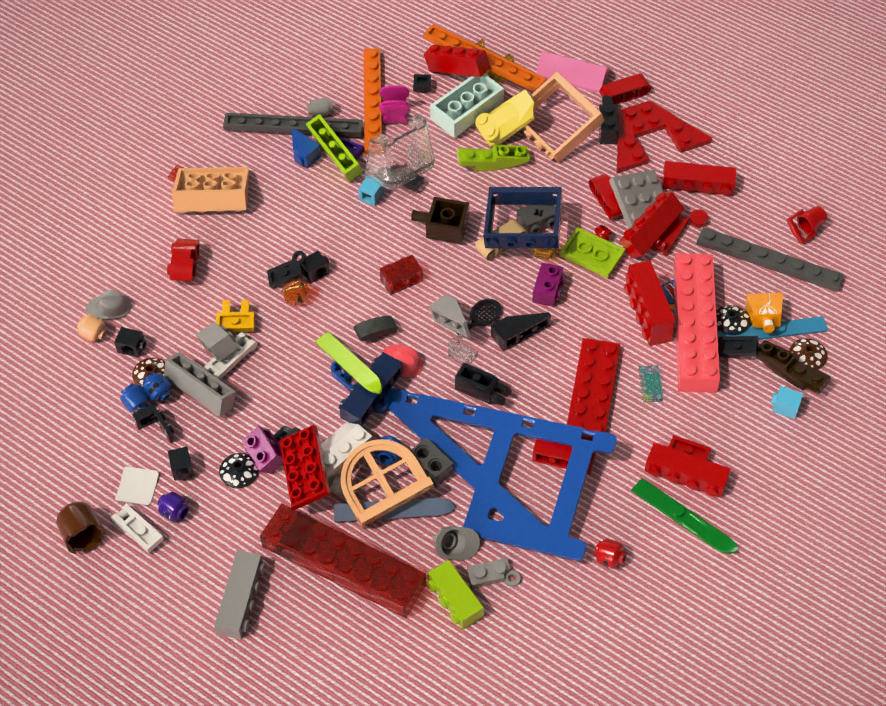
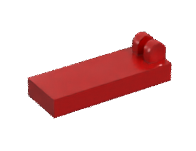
M679 215L650 249L654 250L655 248L667 256L688 225L689 218Z

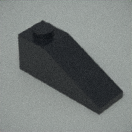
M547 312L516 315L496 320L491 325V337L504 352L549 327L551 314Z

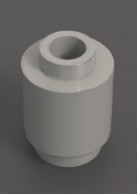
M331 99L311 100L310 104L307 105L308 113L313 117H316L318 114L325 116L333 112Z

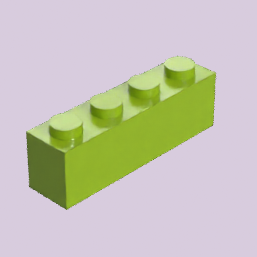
M320 114L306 123L309 132L349 183L363 173L359 163Z

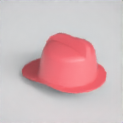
M394 344L382 351L403 363L402 377L412 378L422 371V359L414 348Z

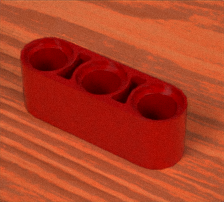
M636 74L603 85L599 93L602 98L606 95L611 96L613 104L618 105L647 95L651 91V86L643 74Z
M603 174L589 179L590 190L608 218L612 220L623 216L609 182L610 177L607 174Z

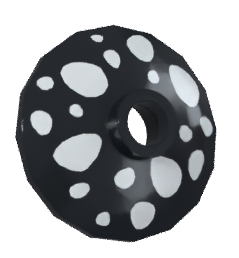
M727 305L716 310L717 330L726 335L741 334L750 326L748 312L739 306Z
M235 453L223 460L220 465L219 475L225 485L232 488H244L256 480L259 471L254 466L255 462L252 457L246 453Z

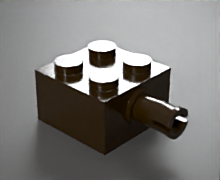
M434 197L429 212L413 209L411 221L426 223V238L462 244L469 219V202Z

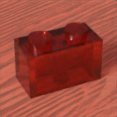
M413 255L403 257L379 269L380 280L390 295L423 281V270Z

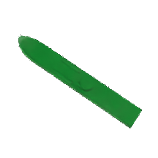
M641 478L631 489V492L714 549L728 554L737 552L738 547L736 543L726 534L645 479Z

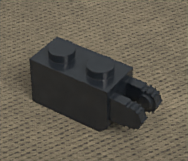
M463 362L455 376V390L488 404L494 402L503 405L506 399L499 394L509 396L512 392L509 387L498 383L499 379L495 375Z

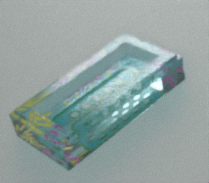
M658 365L639 366L638 371L643 402L663 401Z

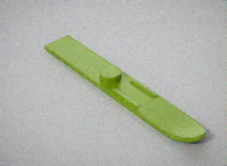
M327 332L315 340V343L362 387L376 394L382 392V385L377 375L331 333Z

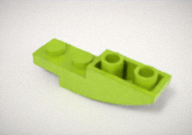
M493 145L492 149L458 148L457 150L459 166L474 167V171L502 170L530 161L527 146Z

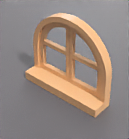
M372 440L361 444L346 458L341 471L343 495L362 528L433 489L432 480L426 476L412 452L405 446L391 440ZM388 451L398 455L402 460L380 471L371 452ZM364 457L374 475L352 487L351 475L353 468ZM406 463L417 481L394 494L383 475ZM377 479L387 498L364 510L354 491Z

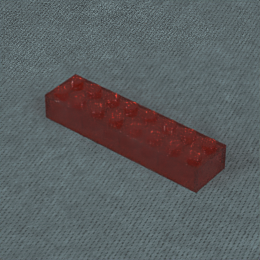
M282 503L260 535L263 548L404 618H407L426 586V573Z

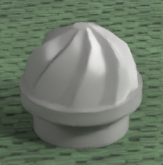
M337 475L330 487L334 495H343L341 477Z

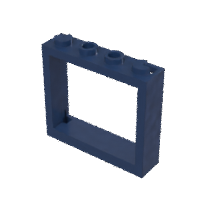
M489 187L483 234L485 248H559L563 202L562 187ZM495 205H556L554 232L492 233Z

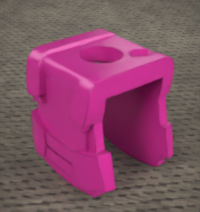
M406 86L382 87L379 93L384 101L378 105L381 113H383V124H407V113L410 104H407L406 97H409L410 90Z

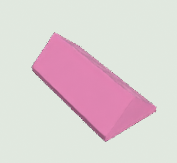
M542 51L536 73L548 80L558 72L573 87L599 93L600 88L605 84L610 67Z

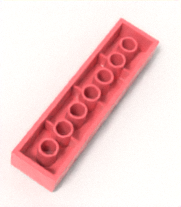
M675 253L673 280L678 391L717 393L720 372L713 255Z

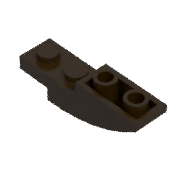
M764 340L758 346L757 358L778 376L801 390L807 387L820 394L831 382V376L798 361L796 354L767 340Z

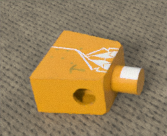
M783 292L746 294L745 309L754 328H763L764 332L771 333L775 330V327L781 326Z

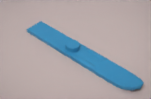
M823 316L781 321V326L775 327V330L771 333L764 332L763 328H754L750 325L741 334L726 335L718 331L717 336L718 339L722 336H758L759 340L827 332L828 329Z

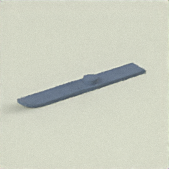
M444 498L413 499L377 520L441 516L454 511L455 505ZM380 501L360 502V504L366 510ZM348 503L334 504V522L358 521Z

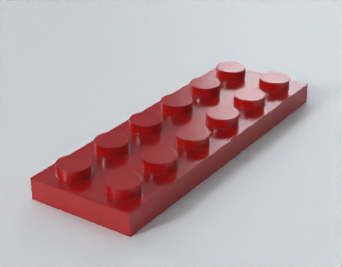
M583 338L567 425L606 433L620 343ZM582 434V439L593 441L594 436Z

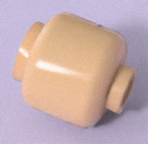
M93 314L82 316L77 324L79 335L90 342H95L98 338L101 340L107 331L104 329L105 321Z

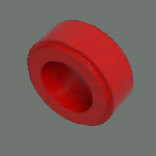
M694 210L691 212L689 222L692 226L700 228L707 224L708 215L705 211Z

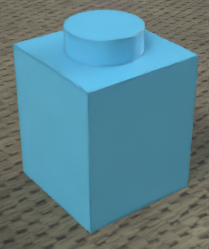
M368 174L358 188L359 200L375 206L385 192L384 179Z
M780 386L779 392H774L771 404H774L772 412L795 419L803 393Z

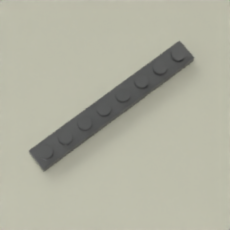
M226 112L223 128L224 130L289 134H292V129L295 128L303 134L312 135L306 123L314 117ZM323 118L337 136H362L363 120Z
M703 227L697 239L696 245L838 292L844 276L842 273Z

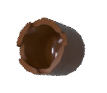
M79 501L72 502L63 507L57 515V527L69 552L76 554V551L84 550L85 553H88L102 544L101 539L106 535V531L89 504Z

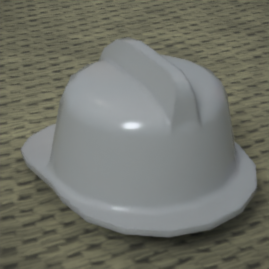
M108 290L101 296L90 300L86 306V314H93L102 320L122 318L130 312L131 304L128 298L120 292Z
M444 527L432 538L437 554L445 559L467 560L477 553L480 546L478 534L473 529L467 527Z

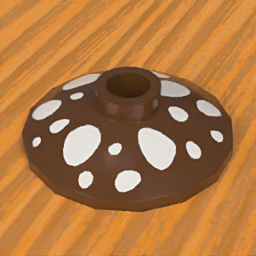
M799 339L789 349L790 352L797 355L798 361L817 370L823 367L827 361L825 347L813 339Z
M146 358L140 361L132 372V379L135 385L140 384L143 387V380L153 372L164 375L165 361L159 358Z

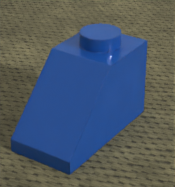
M293 128L294 160L297 164L303 165L308 169L321 157L320 144Z

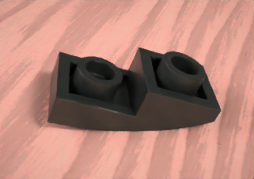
M389 315L363 321L355 325L353 329L360 341L377 340L379 334H394L397 332L398 327L392 316Z

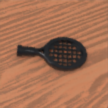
M484 299L475 303L470 311V321L466 323L468 329L471 330L473 326H488L498 320L502 311L500 303L494 299Z

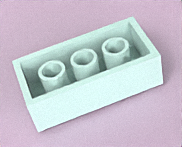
M486 74L482 77L471 76L430 105V120L455 138L475 124L476 118L480 114L490 113L504 103V88Z

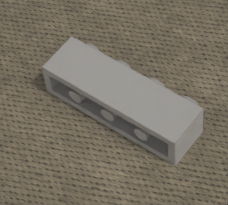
M181 352L166 359L164 377L169 382L219 417L233 409L235 390Z
M237 550L214 625L217 635L242 639L243 633L247 632L249 627L248 615L254 610V594H258L260 588L258 580L265 571V563L262 561L261 554Z

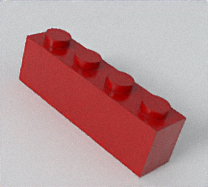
M435 44L430 46L423 54L428 69L431 72L482 77L491 68L486 51L477 48L470 49Z
M665 161L662 189L732 196L734 194L736 168Z
M663 192L657 195L655 202L645 209V213L634 221V225L623 233V237L619 242L631 258L642 257L685 209L673 192Z
M654 442L646 460L644 471L653 476L666 478L672 483H680L692 490L705 492L709 496L721 498L731 468Z

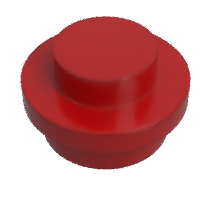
M604 225L595 228L596 236L607 241L610 240L612 231Z

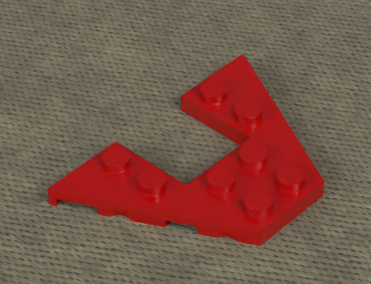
M652 101L621 109L618 114L619 133L616 173L649 163V157L637 140L638 137L665 129L680 153L710 144L712 137Z

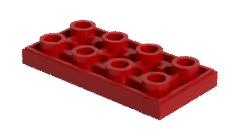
M313 424L279 440L291 507L296 510L330 495L317 427Z

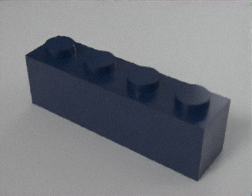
M384 352L373 360L370 368L380 379L382 392L376 394L368 391L359 383L354 385L349 396L343 399L339 405L341 419L352 424H359L362 427L402 375L403 363Z

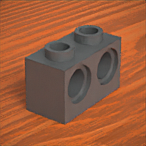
M427 437L410 450L435 487L453 474V462Z

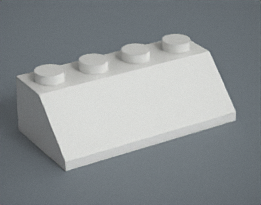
M345 423L321 443L329 487L332 485L336 475L341 477L343 464L349 454L361 444L373 440L372 435L359 424Z

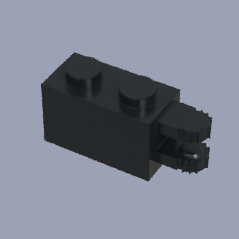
M606 95L602 98V104H599V111L605 120L599 126L600 144H617L619 133L617 104H613L612 97Z

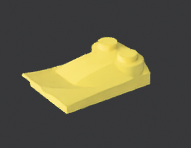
M525 89L490 113H482L476 118L475 124L491 148H493V145L502 144L535 119L533 115L534 101Z

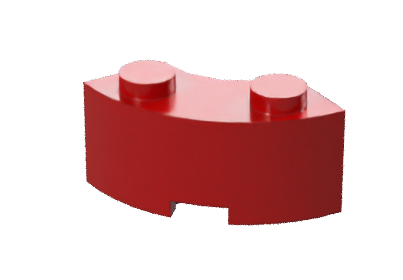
M177 239L171 245L172 257L171 264L167 265V275H170V280L193 281L196 278V267L200 255V240Z

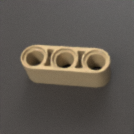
M513 219L495 229L492 233H528V231L516 219ZM484 237L479 239L475 245V248L487 261L511 249L485 248Z

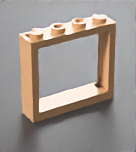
M558 72L530 95L534 101L533 111L560 88L591 119L555 151L528 124L522 128L528 139L533 138L535 140L534 144L540 150L543 148L546 151L545 155L550 160L554 159L557 163L562 161L605 122L602 113Z

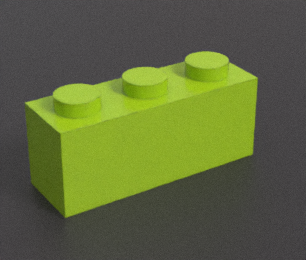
M449 560L428 572V581L426 582L428 588L439 596V603L444 609L447 608L449 610L450 618L455 625L459 624L463 630L484 617V607Z

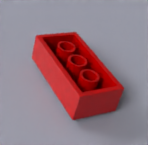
M651 260L630 264L628 273H626L624 290L626 295L630 297L632 310L636 312V321L638 325L641 324L644 340L647 339L649 346L671 342L675 318Z

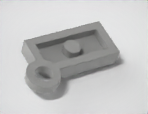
M507 558L467 567V574L472 589L505 582L509 587H516L521 580L517 571H510ZM514 576L516 580L511 582L508 578Z

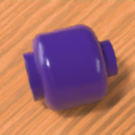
M173 491L166 495L163 494L158 500L159 514L172 522L183 520L188 514L187 500Z

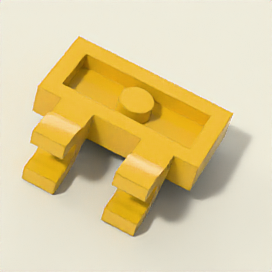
M222 300V312L216 313V323L219 326L223 325L228 332H254L255 313L250 312L249 300H241V312H232L230 300Z

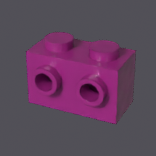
M541 263L533 289V303L554 307L556 300H560L562 290L559 288L560 285L564 286L566 275H563V267Z
M257 426L242 441L246 447V453L252 457L255 462L254 466L258 471L272 474L283 464L280 445L270 429Z

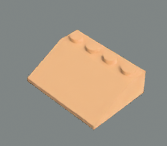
M249 167L178 168L172 190L174 212L187 213L189 211H198L203 213L206 211L224 212L229 210L241 212L246 210L248 203Z

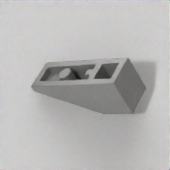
M445 294L428 306L435 322L467 338L471 337L460 309V303L456 298Z

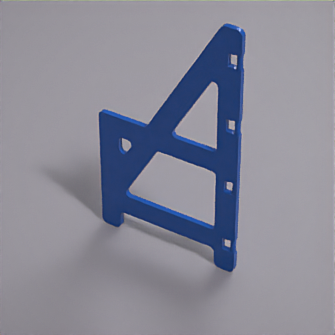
M394 388L388 391L386 394L389 402L388 409L422 441L427 437L453 462V470L475 490L463 527L473 529L480 539L574 561H581L584 558L586 543L569 537V533L594 452L613 453L617 444L615 435L495 409L476 407L428 395L409 393L408 391ZM408 397L418 399L417 404L407 402ZM465 409L476 411L474 416L464 414ZM432 418H440L494 430L484 463L478 465L431 422ZM523 421L533 423V428L523 427ZM582 434L594 436L593 441L582 439ZM516 435L563 444L573 448L552 519L548 526L543 525L499 484L513 438ZM493 509L497 510L504 519L502 521L489 519L490 511Z

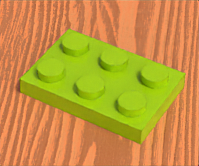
M577 227L560 250L559 256L608 279L624 256L626 249Z

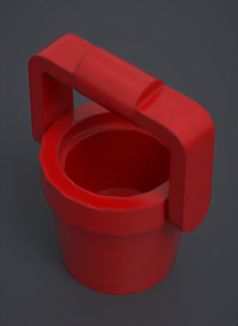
M815 206L805 212L801 209L787 218V223L798 242L804 243L817 235V229L827 221V214L820 206ZM795 217H797V223L801 230H803L806 234H810L806 238L802 237L801 232L799 231L797 225L794 223L793 219Z

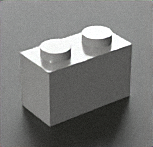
M215 321L196 334L204 349L218 362L238 349L234 344L236 339L230 331L228 332L223 325L219 326Z

